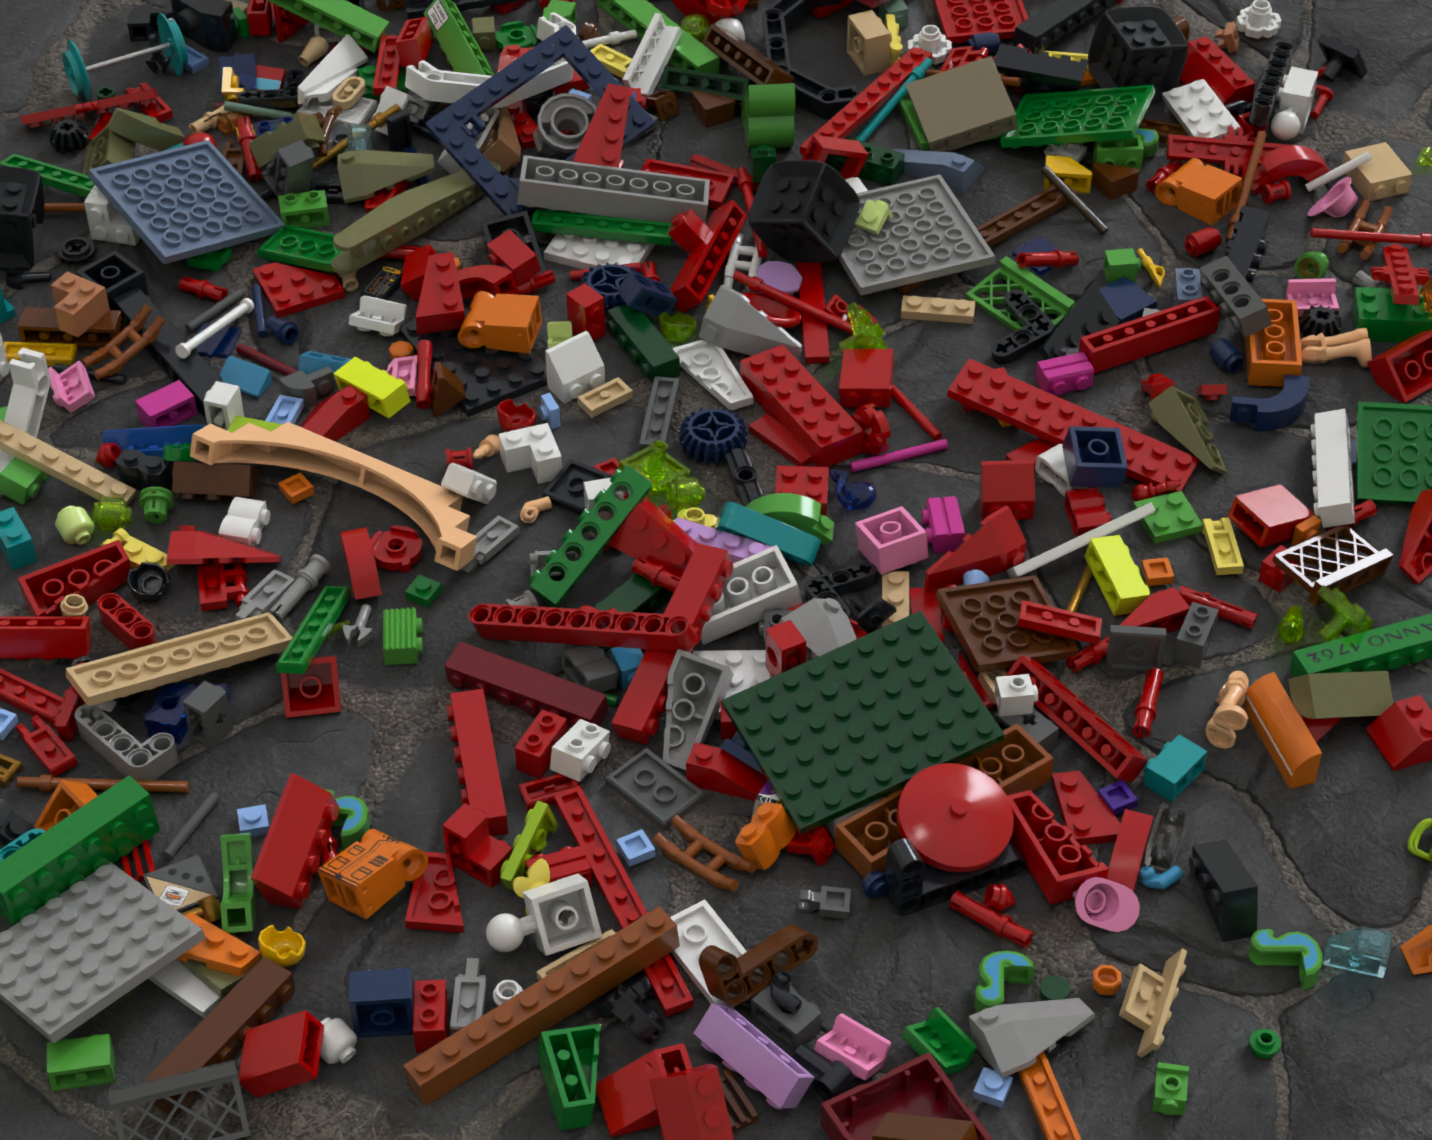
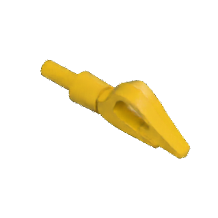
M1142 248L1138 249L1137 253L1142 259V265L1160 289L1165 277L1164 268L1155 265L1151 257L1147 256Z

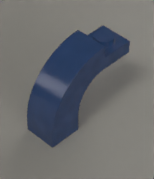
M1285 374L1282 391L1271 398L1260 399L1233 396L1229 421L1255 424L1254 431L1276 430L1294 423L1305 410L1310 377Z

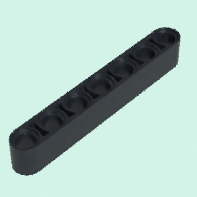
M1276 42L1274 44L1253 98L1249 122L1252 125L1265 127L1270 123L1277 104L1278 91L1282 87L1283 77L1288 74L1294 51V46L1290 43Z

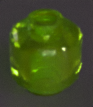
M676 476L671 482L667 483L665 498L667 503H670L671 507L676 510L698 508L705 499V487L701 486L699 479L696 477Z
M102 496L98 502L93 503L92 521L97 523V527L100 530L116 531L119 528L123 529L126 522H131L132 510L131 507H126V501L122 497Z

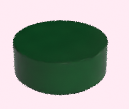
M1048 976L1040 984V998L1042 1001L1069 999L1071 987L1069 982L1061 976Z

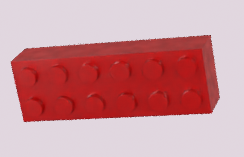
M783 344L740 360V377L755 401L768 415L780 422L812 456L811 462L816 467H829L862 454L864 430Z

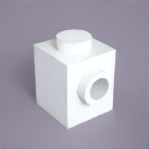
M1029 674L996 677L994 698L999 717L1033 713L1034 702L1038 701V690L1036 685H1032Z

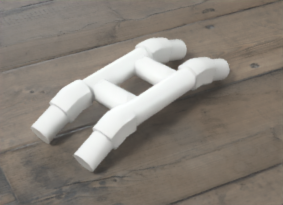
M742 233L738 234L730 249L725 268L723 285L731 289L734 281L733 275L736 270L749 271L748 276L757 277V268L761 265L762 260L758 256L756 245L755 247L741 246L744 239ZM738 256H753L752 262L737 261ZM747 286V290H746L747 292L756 293V292H754V291H752V290H749V289H748V286Z

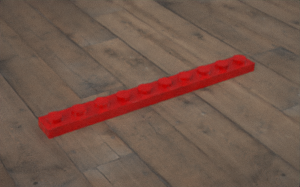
M911 48L813 135L845 139L897 92L909 78V73L915 67H918L925 58L932 60V53L924 51L922 48ZM812 136L800 145L801 155H804Z
M578 786L554 794V803L577 846L582 845L591 868L592 876L620 930L646 915L647 911L582 788ZM670 954L665 955L642 970L643 974H646L652 985L651 990L666 1017L694 1007V999Z

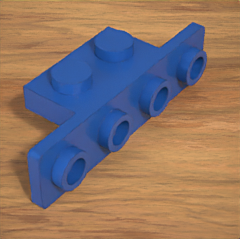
M193 424L105 430L102 433L103 444L116 443L122 452L125 449H133L143 452L146 456L163 458L164 445L192 443L193 433L202 429L205 425Z

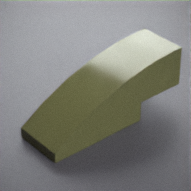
M117 107L107 125L109 130L160 152L182 143L184 135L178 127L159 123L155 117Z

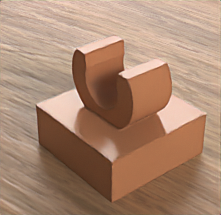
M1235 21L1226 23L1225 30L1220 29L1215 32V38L1224 39L1219 40L1217 46L1219 48L1227 46L1228 53L1237 52L1240 38Z

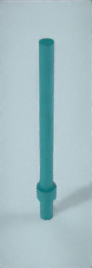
M925 58L918 67H915L909 73V78L856 137V140L865 142L907 94L906 84L925 77V72L933 64L930 58Z

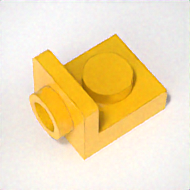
M223 67L221 90L223 97L228 102L238 101V93L245 90L239 88V77L235 76L233 68Z

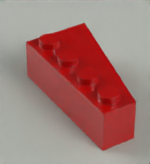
M608 83L572 162L619 168L631 87Z
M120 540L21 576L18 578L22 598L31 616H62L60 604L67 595H81L89 606L102 595L110 593L127 582L131 565Z
M1031 790L1007 795L1014 816L1013 832L1010 839L1026 860V866L1050 905L1075 899L1072 896L1073 892L1077 891L1088 879L1094 877L1106 879L1109 868L1103 862L1098 863L1091 856L1092 851L1085 844L1081 846L1072 837L1073 832L1066 825H1060L1054 819L1055 814Z

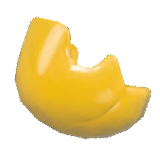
M270 925L262 930L258 937L262 958L265 956L281 967L295 965L304 957L306 942L301 934L292 931L290 927H287L284 931H277L274 925Z

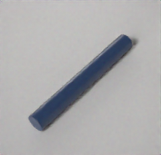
M256 284L252 286L257 334L258 337L265 338L267 336L262 288Z

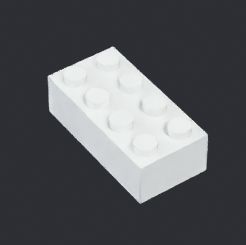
M777 545L733 564L732 574L729 578H726L723 584L722 595L713 605L712 616L708 622H705L700 640L703 645L763 620L764 611L777 608L786 610L802 603L798 584Z

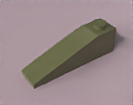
M373 150L346 151L338 154V173L345 204L374 197V192L385 187L387 190L395 188L394 184L402 180L410 182L435 172L433 154Z
M1171 386L1148 403L1152 410L1151 417L1158 425L1165 428L1211 470L1222 475L1227 472L1219 450L1211 444L1215 439L1213 433L1205 427L1209 422L1197 398Z

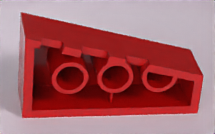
M650 501L637 504L608 543V545L637 560L638 557H642L652 564L662 565L669 573L680 578L698 544Z

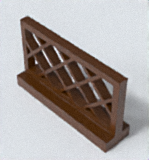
M1345 524L1275 554L1272 561L1310 593L1307 601L1316 607L1385 575L1393 554L1386 548L1378 552ZM1343 534L1350 541L1338 539V536ZM1321 544L1332 545L1333 549L1321 547ZM1339 547L1350 549L1351 553L1339 551ZM1357 551L1366 553L1368 557L1357 555ZM1303 552L1315 553L1316 557L1303 555ZM1321 555L1333 557L1334 561L1321 559ZM1286 559L1297 561L1298 565L1290 564ZM1340 559L1351 561L1352 564L1340 563ZM1304 563L1316 565V569L1304 567ZM1322 567L1334 569L1335 572L1322 571ZM1304 575L1316 577L1317 580L1312 583Z

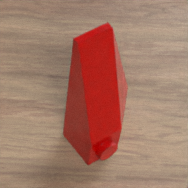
M348 385L318 403L299 427L336 442L370 418L367 395L352 385Z
M1432 489L1421 491L1411 510L1399 568L1414 584H1419L1432 572Z
M1007 505L987 516L980 522L981 529L973 536L968 533L962 538L963 543L955 552L948 551L925 572L924 590L926 592L936 591L945 588L947 585L963 584V574L967 571L976 569L984 572L987 576L1006 572V570L1024 561L1026 540L1011 509Z
M195 525L179 526V531H171L167 554V564L282 561L281 555L203 530H195Z

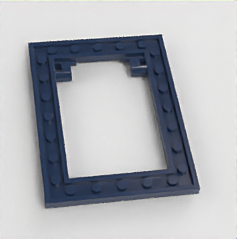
M567 25L425 123V128L504 216L526 210L528 216H530L540 207L517 205L521 172L515 179L513 177L509 179L507 175L502 176L474 145L476 143L474 138L486 129V125L479 116L562 58L569 63L600 98H602L608 83L622 86ZM631 95L622 149L655 125L653 118ZM471 123L474 127L469 129L466 125ZM576 152L570 155L564 161L572 162L576 155Z

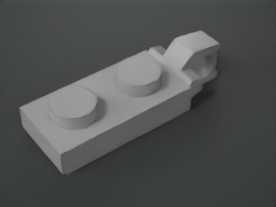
M498 515L475 535L477 536L473 560L462 567L461 570L468 573L476 568L478 563L483 564L520 533L519 526Z
M273 570L241 600L242 605L239 607V612L235 614L236 620L267 613L296 579Z
M467 958L465 974H458V977L455 979L450 1035L461 1030L484 1014L487 981L486 975H480L479 958Z

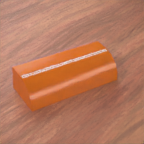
M1275 672L1266 674L1248 688L1243 709L1246 711L1248 718L1289 789L1316 783L1322 752Z

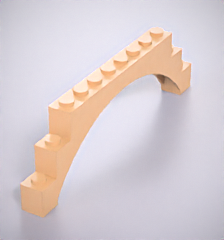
M286 422L271 432L251 423L244 425L234 432H229L209 424L192 435L190 457L211 466L215 463L276 465L339 479L381 497L407 514L429 537L436 551L435 562L458 571L473 560L477 536L467 532L470 515L460 512L463 496L445 487L290 422Z

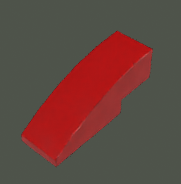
M1125 809L1106 877L1107 880L1124 885L1134 892L1151 832L1153 816Z

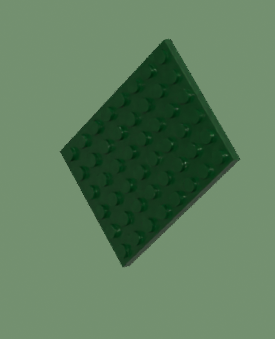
M921 610L722 700L724 710L800 835L905 787L915 774L925 768L937 764L957 763L1004 741L1003 731Z

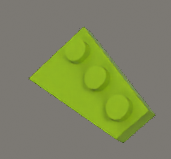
M537 801L534 809L528 811L522 834L516 836L513 843V852L509 860H505L501 867L500 878L507 889L513 890V880L517 877H527L525 860L531 859L536 851L542 853L547 846L545 841L549 832L554 834L559 827L546 803Z

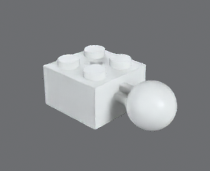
M1291 67L1289 74L1284 75L1282 87L1279 88L1277 95L1279 105L1276 106L1274 118L1271 122L1272 133L1278 139L1290 140L1298 133L1303 134L1313 105L1318 76L1317 71Z
M579 874L522 892L528 916L518 919L512 914H499L490 920L486 928L487 941L497 951H513L521 945L525 935L533 933L537 948L546 956L602 937L588 881ZM563 910H566V911H564V912L562 913V918L559 919V918H558V917H559V914H560Z

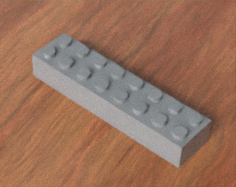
M524 155L517 205L547 208L553 211L563 210L571 211L572 213L671 223L673 217L681 212L683 214L691 209L705 223L710 180Z

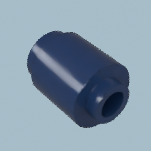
M993 32L971 34L966 42V46H973L974 50L986 47L989 51L988 54H994L1000 46V38L997 33L993 34Z
M1227 338L1218 339L1212 343L1209 356L1224 371L1236 373L1241 370L1245 364L1243 353Z

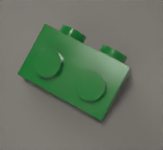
M939 1007L931 1010L926 1021L906 1026L901 1034L911 1048L920 1056L930 1052L946 1075L965 1070L977 1048L976 1044Z

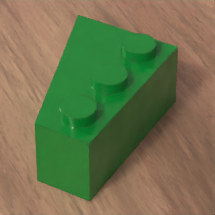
M601 1024L541 1032L537 1057L559 1130L590 1126L595 1104Z

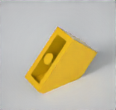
M1046 155L1045 166L1047 165L1066 185L1078 193H1090L1092 172L1071 157ZM1044 176V190L1053 185Z

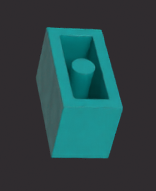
M14 507L0 511V549L12 570L37 562L32 538Z
M1179 734L1172 742H1167L1163 746L1160 754L1155 759L1151 758L1148 760L1144 767V786L1172 803L1204 770L1207 751Z

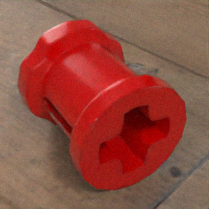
M1286 179L1280 180L1276 184L1269 185L1266 183L1262 185L1261 196L1267 205L1275 200H1289L1291 198V186Z
M471 447L461 451L446 449L447 468L449 464L455 463L473 470Z

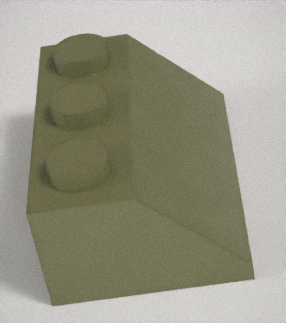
M106 125L87 144L82 174L88 175L89 169L133 159V152L137 143L109 130Z

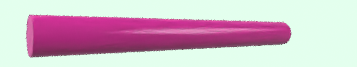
M946 439L851 462L850 469L853 473L948 449V443Z

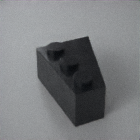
M1226 839L1192 845V857L1189 858V868L1192 875L1196 877L1222 941L1227 942L1252 937L1257 931V884Z

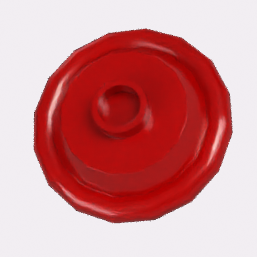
M741 293L750 300L749 304L758 312L762 310L767 314L766 318L776 327L784 329L795 327L801 323V313L796 308L766 294Z

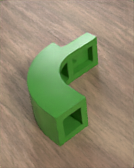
M775 493L757 498L745 506L819 538L825 546L833 539L834 522L820 513L821 503L811 498L791 493Z
M251 833L221 835L223 899L220 903L222 930L227 933L253 931L256 920V885L250 878L255 867Z

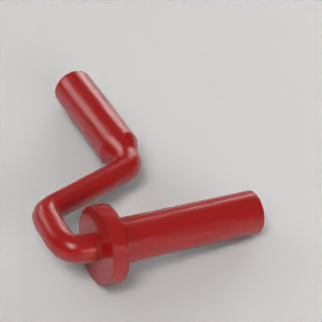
M1316 85L1315 91L1319 90V98L1310 112V117L1313 119L1318 118L1326 102L1331 101L1334 97L1333 91L1326 86Z

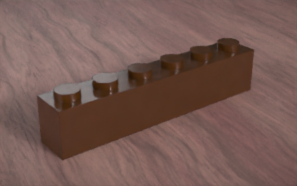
M713 23L711 24L702 43L756 84H788L793 82L794 77L734 33Z
M264 956L143 1082L233 1060L234 1055L244 1046L246 1030L269 1023L275 1012L284 1003L291 1000L296 991L292 972ZM196 1090L187 1092L181 1104L189 1107L193 1098L199 1092ZM178 1094V1095H174V1096H170V1097L173 1098L174 1100L178 1101V1099L180 1098V1096H181L182 1094ZM165 1098L158 1099L153 1104L168 1115L175 1106V1104ZM178 1107L172 1117L175 1118L183 1109Z

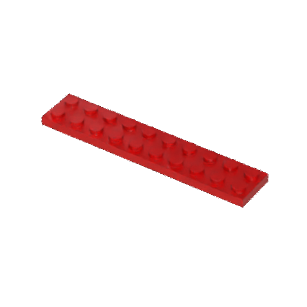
M970 358L947 392V397L1056 445L1063 444L1069 426L1120 428L1128 466L1125 475L1147 485L1152 482L1154 486L1168 481L1181 482L1180 487L1171 492L1167 491V494L1184 490L1200 460L1193 455Z

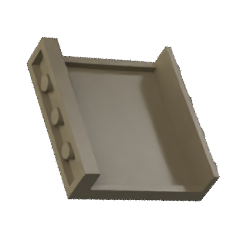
M992 56L906 84L908 99L912 102L926 137L929 151L949 152L1018 129L1016 113Z

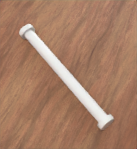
M244 298L240 305L186 343L177 345L175 348L176 354L183 359L188 357L193 349L244 313L253 311V301L249 298Z

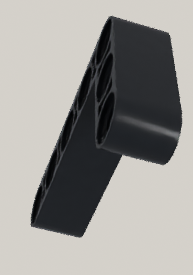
M905 838L899 839L891 844L887 850L885 892L900 915L906 916L948 901L956 891L967 894L987 887L990 884L1014 877L1025 869L1027 863L1014 842L1010 839L1001 856L990 865L971 872H949L931 865L924 867V862L912 842Z

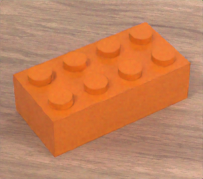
M1261 299L1268 308L1272 325L1245 337L1248 385L1282 387L1285 374L1300 376L1302 370L1297 300Z

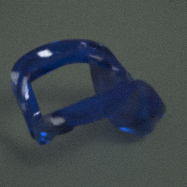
M835 469L829 470L831 479L836 483L835 492L837 498L845 509H865L874 502L877 493L872 483L858 481L844 485L849 478V473Z

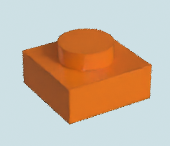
M301 473L278 483L279 491L292 505L315 494L314 486Z
M1313 515L1296 525L1291 545L1296 546L1320 535L1321 520Z
M1168 557L1142 560L1141 569L1147 586L1174 583V573Z

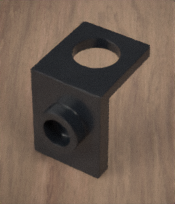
M880 597L876 598L866 608L849 598L845 600L851 611L852 620L858 622L860 627L870 633L897 612L895 606Z

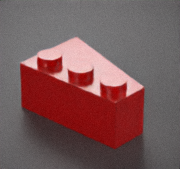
M453 252L429 255L416 313L417 334L460 329L465 319V311Z

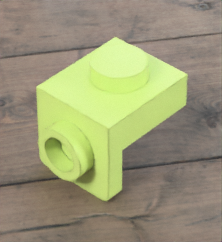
M868 199L855 224L858 228L878 235L886 219L891 220L893 214L889 205L884 201L877 200L875 202Z
M571 321L547 323L548 349L572 338Z

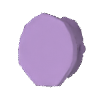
M767 261L757 268V277L764 280L765 284L791 296L801 286L803 278L792 264L780 261Z

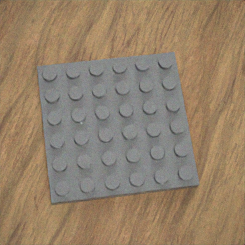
M941 174L856 193L860 200L857 219L868 199L875 202L881 200L887 203L893 217L891 220L886 219L878 235L858 228L854 224L849 240L838 257L860 295L995 264V255Z
M109 862V865L97 868L95 872L85 878V881L73 884L71 888L60 894V897L50 899L46 905L36 910L35 914L25 916L20 922L0 933V999L54 1044L206 939L199 926L113 863Z

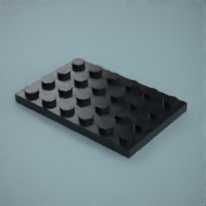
M473 297L463 301L465 318L469 313ZM416 320L403 324L399 328V335L404 341L410 342L416 355L419 341L428 340L432 342V363L430 368L432 375L434 374L435 362H441L462 380L466 397L458 402L457 405L467 417L497 406L502 401L514 399L547 385L546 364L533 349L530 354L490 349L486 348L485 345L479 348H467L458 340L460 329L417 334Z

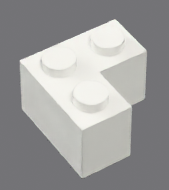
M386 85L384 92L381 94L378 108L373 116L379 112L383 113L393 105L398 104L401 111L405 109L409 112L410 121L418 123L419 119L424 120L430 104ZM387 124L382 128L378 127L375 129L388 135Z
M94 185L84 201L91 238L136 246L140 236Z
M548 423L499 434L500 457L507 473L532 467L538 484L552 481L561 471L562 456Z

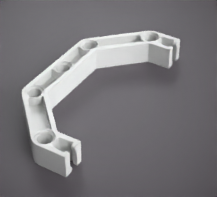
M553 12L550 13L549 21L544 16L538 18L537 38L544 41L565 25L576 35V26ZM562 58L494 105L493 108L511 105L567 83L573 79L574 69ZM423 60L419 62L418 70L413 65L406 67L405 87L429 101L455 103L492 76L441 71Z
M21 348L18 355L22 361L12 359L9 362L13 387L4 422L37 438L50 387V376L44 353ZM1 449L0 473L14 458V456Z

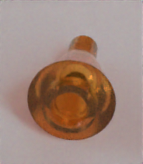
M239 112L221 113L217 117V127L224 134L230 135L236 130V120L239 117L244 116L245 121V117L252 118L255 115Z

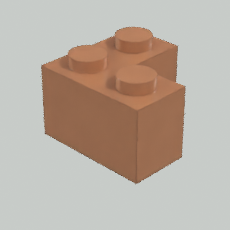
M70 272L64 273L51 284L59 330L79 337L110 310L106 289L101 285Z

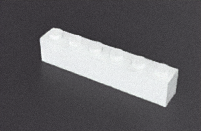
M1346 409L1315 413V424H1311L1313 437L1311 444L1314 454L1312 455V463L1315 470L1312 471L1315 485L1313 487L1316 502L1314 503L1315 516L1321 518L1323 528L1355 523L1350 427Z

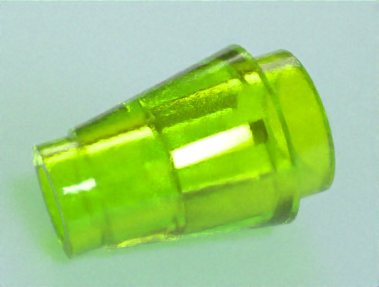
M1298 606L1289 607L1277 626L1279 637L1284 642L1295 643L1304 635L1303 610Z

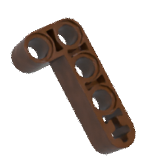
M788 925L738 958L715 945H710L702 950L699 956V966L709 993L731 1006H737L770 985L771 978L774 977L777 971L784 970L789 972L811 958L817 950L818 939L814 934L796 925Z

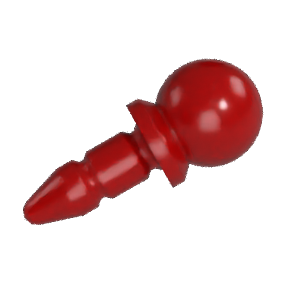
M1168 481L1156 486L1152 482L1148 486L1139 484L1133 488L1131 496L1135 502L1157 497V494L1160 495L1167 493V491H1174L1181 486V482Z

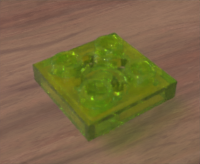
M855 302L848 305L846 308L854 334L839 342L842 352H844V349H859L860 347L864 349H888L887 344L882 338L884 335L883 329L877 322L873 323L867 310L865 308L860 309Z
M660 440L652 442V445L621 460L618 465V469L623 470L628 464L651 481L653 485L649 493L654 496L688 479L691 471L666 453L668 445Z
M1323 585L1317 592L1319 597L1335 614L1326 626L1319 631L1328 641L1335 640L1348 625L1360 633L1374 629L1372 626L1374 621L1367 615L1368 613L1358 604H1351L1347 597L1334 587L1331 591Z

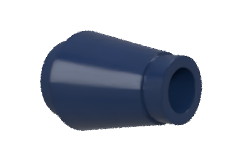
M275 316L267 320V329L270 330L280 343L285 345L293 344L298 340L300 331L294 322Z

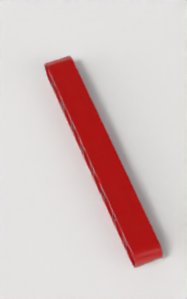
M478 604L469 613V620L478 634L485 639L677 651L678 649L688 651L696 645L698 640L697 634L688 618L683 615L501 604Z

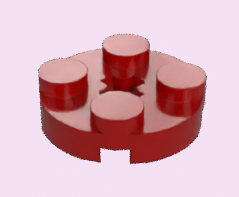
M872 403L858 407L855 415H852L851 418L864 430L862 453L877 455L889 449L890 444L886 445L887 438L891 437V432L884 413L881 410L876 411L873 408L876 405Z
M391 526L390 531L384 533L380 530L370 540L376 567L387 570L408 572L412 569V565L419 561L423 553L422 540L418 537L417 532L406 526ZM397 546H400V547H401L400 549L393 550V549H395Z

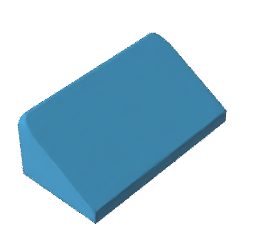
M308 351L299 356L298 371L302 370L308 375L329 366L333 373H335L351 359Z
M233 356L227 358L219 374L223 383L237 385L240 387V392L259 398L272 384L270 370Z

